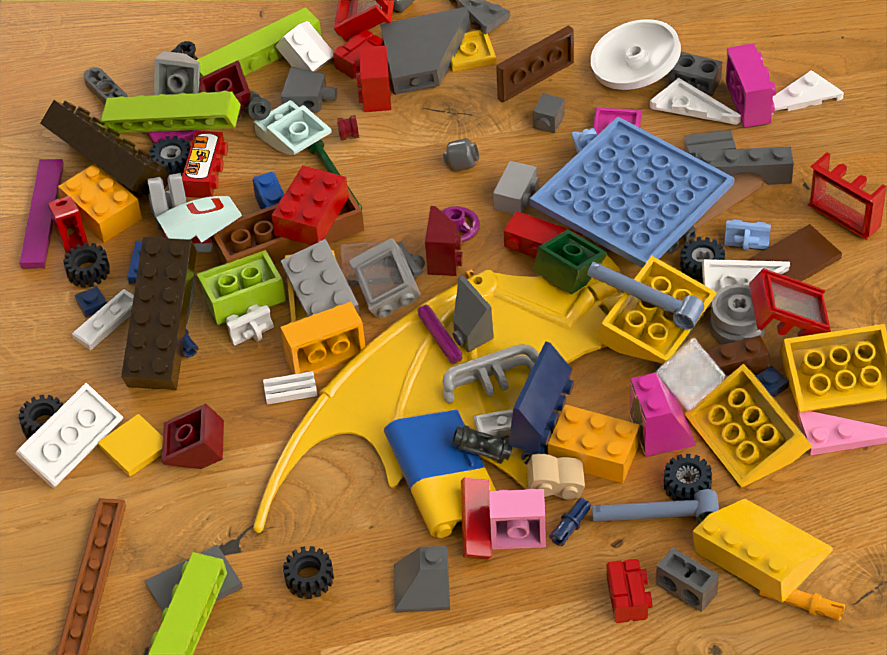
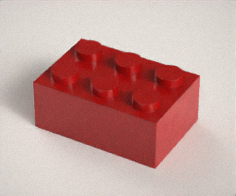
M302 165L272 214L274 234L308 245H314L324 240L349 197L347 178Z

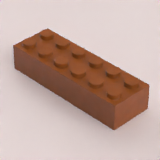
M349 189V197L324 238L328 244L364 231L362 210ZM278 204L242 216L211 236L213 249L222 265L264 250L267 251L273 264H276L285 259V255H293L312 245L274 234L272 214Z

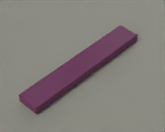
M63 159L39 160L20 258L21 268H45L53 227V219L48 203L58 199V186L61 183L64 167Z

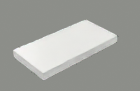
M85 383L15 454L54 489L124 417Z

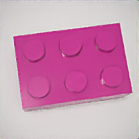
M754 43L727 48L725 83L736 110L741 115V122L744 128L771 123L772 113L775 112L773 96L776 95L775 83L770 81L768 67H764L762 54L757 51Z

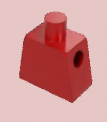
M67 196L49 202L48 206L53 223L65 253H69L70 248L75 250V245L80 244V247H83L84 243L88 241L80 212L72 197ZM67 228H73L75 232L68 235Z

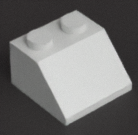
M308 21L292 29L275 46L292 67L314 72L334 58L333 50Z

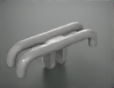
M520 344L448 369L442 380L444 387L442 393L445 402L450 404L454 401L453 390L476 380H480L488 396L493 395L494 388L488 377L494 375L502 391L509 389L503 371L521 365L528 367L531 371L539 353L530 345Z

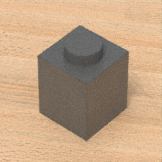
M543 93L533 110V128L556 133L565 115V98Z

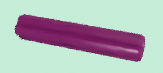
M427 304L419 307L417 310L418 316L447 359L452 364L460 362L462 360V352L431 307Z

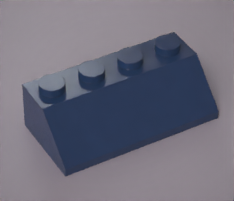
M545 341L513 407L508 446L539 454L542 445L547 446L551 435L550 428H555L558 421L559 413L557 412L563 411L567 399L565 395L571 394L574 380L570 379L572 368L550 342Z

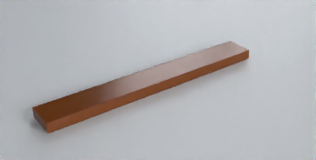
M99 498L56 655H87L126 508L125 500Z

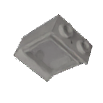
M392 238L349 260L369 306L368 309L378 319L389 316L394 310L410 305L415 299L421 297L402 248Z

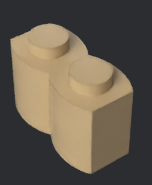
M546 454L531 456L527 464L528 489H544V497L555 495L566 500L580 498L585 488L583 461L570 457L556 458Z

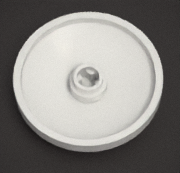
M651 19L631 21L609 31L598 41L591 54V67L597 80L607 87L619 90L641 88L658 81L672 70L680 57L681 44L676 31L667 23Z

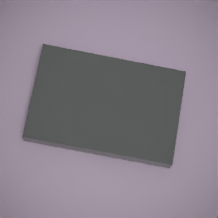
M218 545L199 553L223 559L227 575L216 601L243 588L240 579ZM189 559L145 580L146 587L162 613L166 607L169 608L172 601L173 588L176 584H179L182 578L183 565Z

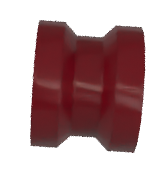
M355 115L350 116L349 119L337 118L341 141L346 140L347 137L359 138Z

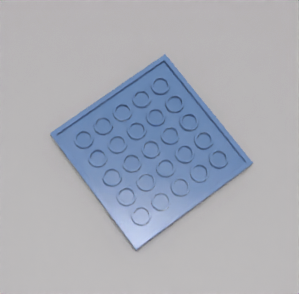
M617 117L530 198V205L643 268L651 256L659 259L734 185V177Z

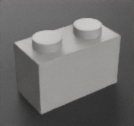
M509 161L493 192L494 210L515 214L516 211L523 213L525 207L528 208L530 205L533 191H537L540 178L537 177V167Z

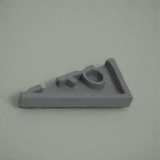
M456 0L458 2L457 8L468 7L470 21L473 24L479 23L482 26L481 32L484 34L489 33L510 18V11L498 4H493L486 0Z

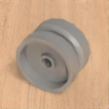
M181 173L168 176L169 190L166 191L164 190L163 180L160 177L148 179L152 216L155 215L158 230L161 229V225L156 217L176 206L187 203Z
M735 284L720 289L713 299L711 306L710 329L712 336L720 344H728L759 335L763 338L766 327L762 331L757 329L749 285Z

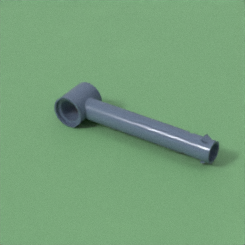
M593 262L587 273V276L594 278V280H599L674 314L673 321L682 329H693L705 308L703 302L695 296L687 295L682 301L614 270H610L600 265V263Z
M704 489L695 493L694 500L592 506L593 522L696 516V521L700 524L709 514L719 510L718 494L713 490Z

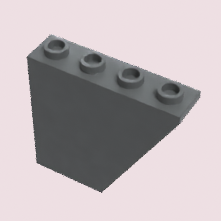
M468 7L380 24L384 46H387L388 65L395 95L440 86L451 64L453 55L455 57L465 33L470 28Z

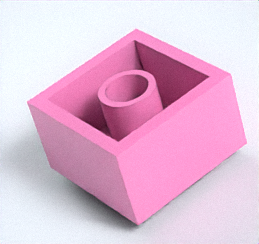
M544 489L489 491L492 549L546 547Z

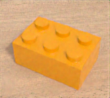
M96 164L91 165L58 186L61 198L72 197L80 212L82 223L103 243L142 219L138 199Z
M351 302L280 327L285 359L293 375L311 371L315 374L351 361L365 347L363 323Z
M565 405L548 442V455L556 458L570 457L583 461L584 473L624 483L640 444V424Z

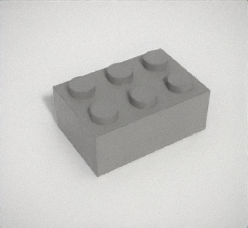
M326 239L281 260L282 267L307 317L348 302L353 304L356 312L359 311L358 303Z

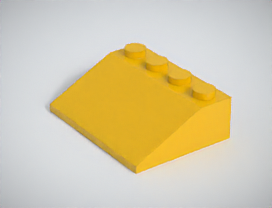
M654 256L650 257L634 279L681 301L687 295L699 298L705 306L700 317L717 294V292ZM624 292L601 323L597 341L618 353L667 365L691 330L682 329L677 326L673 321L674 314Z
M885 324L783 340L780 347L781 359L799 413L887 400V332Z
M744 364L684 413L742 488L793 463L812 447V444Z
M747 499L740 500L709 514L693 530L694 548L697 554L781 603L833 551L831 546Z

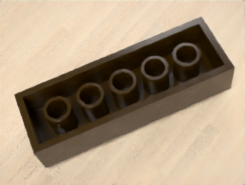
M53 100L40 122L41 125L130 190L148 196L150 194L148 179L160 177L163 180L165 190L168 185L167 178L171 175L165 171L167 168L165 165L156 160H150L151 155L141 149L137 151L134 148L136 146L134 143L125 138L122 140L119 137L120 133L110 127L108 129L105 128V123L96 117L91 118L88 110L80 106L76 107L66 100L63 103Z
M143 237L121 374L127 387L177 390L197 250L190 239Z

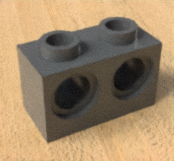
M681 51L676 65L670 71L669 85L680 78L703 93L713 96L722 77V61Z
M672 548L657 565L656 585L700 612L706 608L717 594L719 575L675 548Z

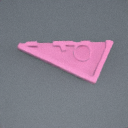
M798 410L797 412L802 433L812 444V447L808 449L810 456L887 443V427L812 411L799 413Z

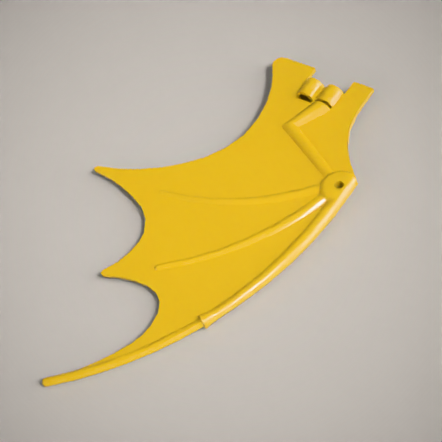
M606 254L605 259L600 265L620 273L619 267ZM486 269L467 280L492 308L494 338L470 352L463 345L459 346L452 334L454 332L453 318L458 284L422 303L373 339L320 390V396L308 410L279 457L260 502L253 530L256 533L263 531L272 500L299 459L317 443L339 434H354L363 437L371 443L382 460L389 487H397L404 475L385 436L384 428L386 425L397 419L457 409L464 424L469 426L470 429L476 430L474 416L513 409L531 372L528 367L523 365L503 371L509 385V389L504 391L500 388L494 375L488 376L494 388V394L490 396L486 394L480 380L459 386L453 390L455 399L449 404L445 402L442 393L444 388L442 380L448 369L520 344L530 345L540 353L545 341L550 342L567 363L574 361L584 354L607 347L597 341L600 326L623 293H618L616 288L591 278L586 286L570 294L542 276H512L494 273ZM425 304L431 307L462 352V360L460 362L452 364L447 359L418 316L417 310L419 307ZM512 447L509 459H504L502 464L497 463V460L479 455L511 476L525 490L528 489L527 465L524 462L529 456L525 460L521 459V455L525 450Z

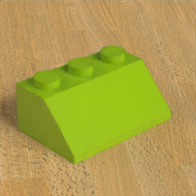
M266 250L197 274L209 311L217 325L225 323L226 318L233 314L239 317L247 314L248 308L255 304L260 307L265 305L270 307L287 301L282 277Z

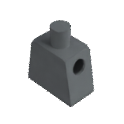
M290 67L281 94L282 105L291 100L298 107L304 105L312 113H317L321 110L324 100L336 101L337 88L326 87V79L323 73Z

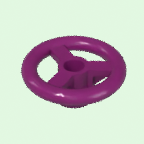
M452 206L441 210L457 225V231L460 230L466 233L462 235V242L470 240L478 232L479 219L470 209ZM465 215L472 220V227L465 223Z

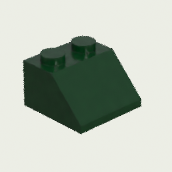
M567 229L538 247L533 271L559 286L562 290L573 294L588 284L592 278L587 276L593 262L601 264L607 252Z

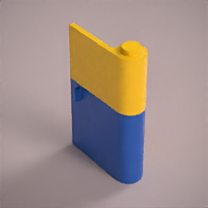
M457 409L397 419L390 422L384 428L385 436L431 536L438 538L449 536L456 523L462 521L461 480L464 477L489 480L490 491H496L480 456L464 450L458 451L457 447L452 446L457 426L464 427L465 425Z

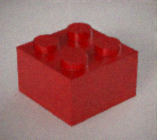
M387 46L359 48L360 57H355L356 71H360V73H356L357 87H362L361 90H358L359 103H363L364 112L391 110Z

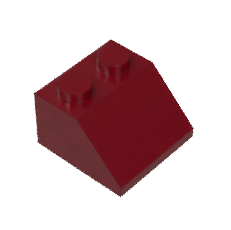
M239 60L199 79L201 92H233L241 105L238 118L240 117L251 96V92Z
M430 206L425 238L427 274L457 276L458 266L463 264V252H459L462 248V235H458L457 225L436 206Z
M205 403L164 422L162 463L170 466L203 469L223 460L224 420Z

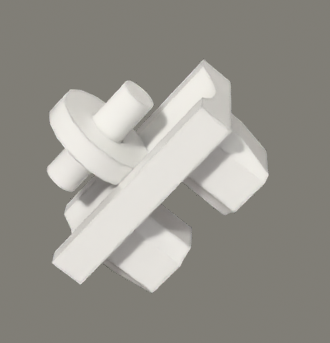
M255 304L249 307L247 314L241 317L233 314L226 318L228 332L234 346L252 337L256 342L262 340L261 333L274 328L270 317V309L267 305L260 307Z

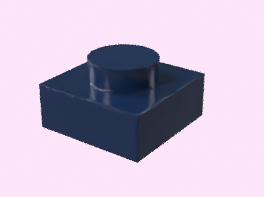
M98 286L75 295L76 302L85 317L95 314L107 304Z
M770 366L756 376L772 397H775L789 386V381L773 366Z

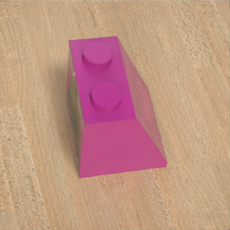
M653 373L631 378L630 420L632 423L640 424V446L644 456L648 457L695 446L694 438L679 402L659 376Z

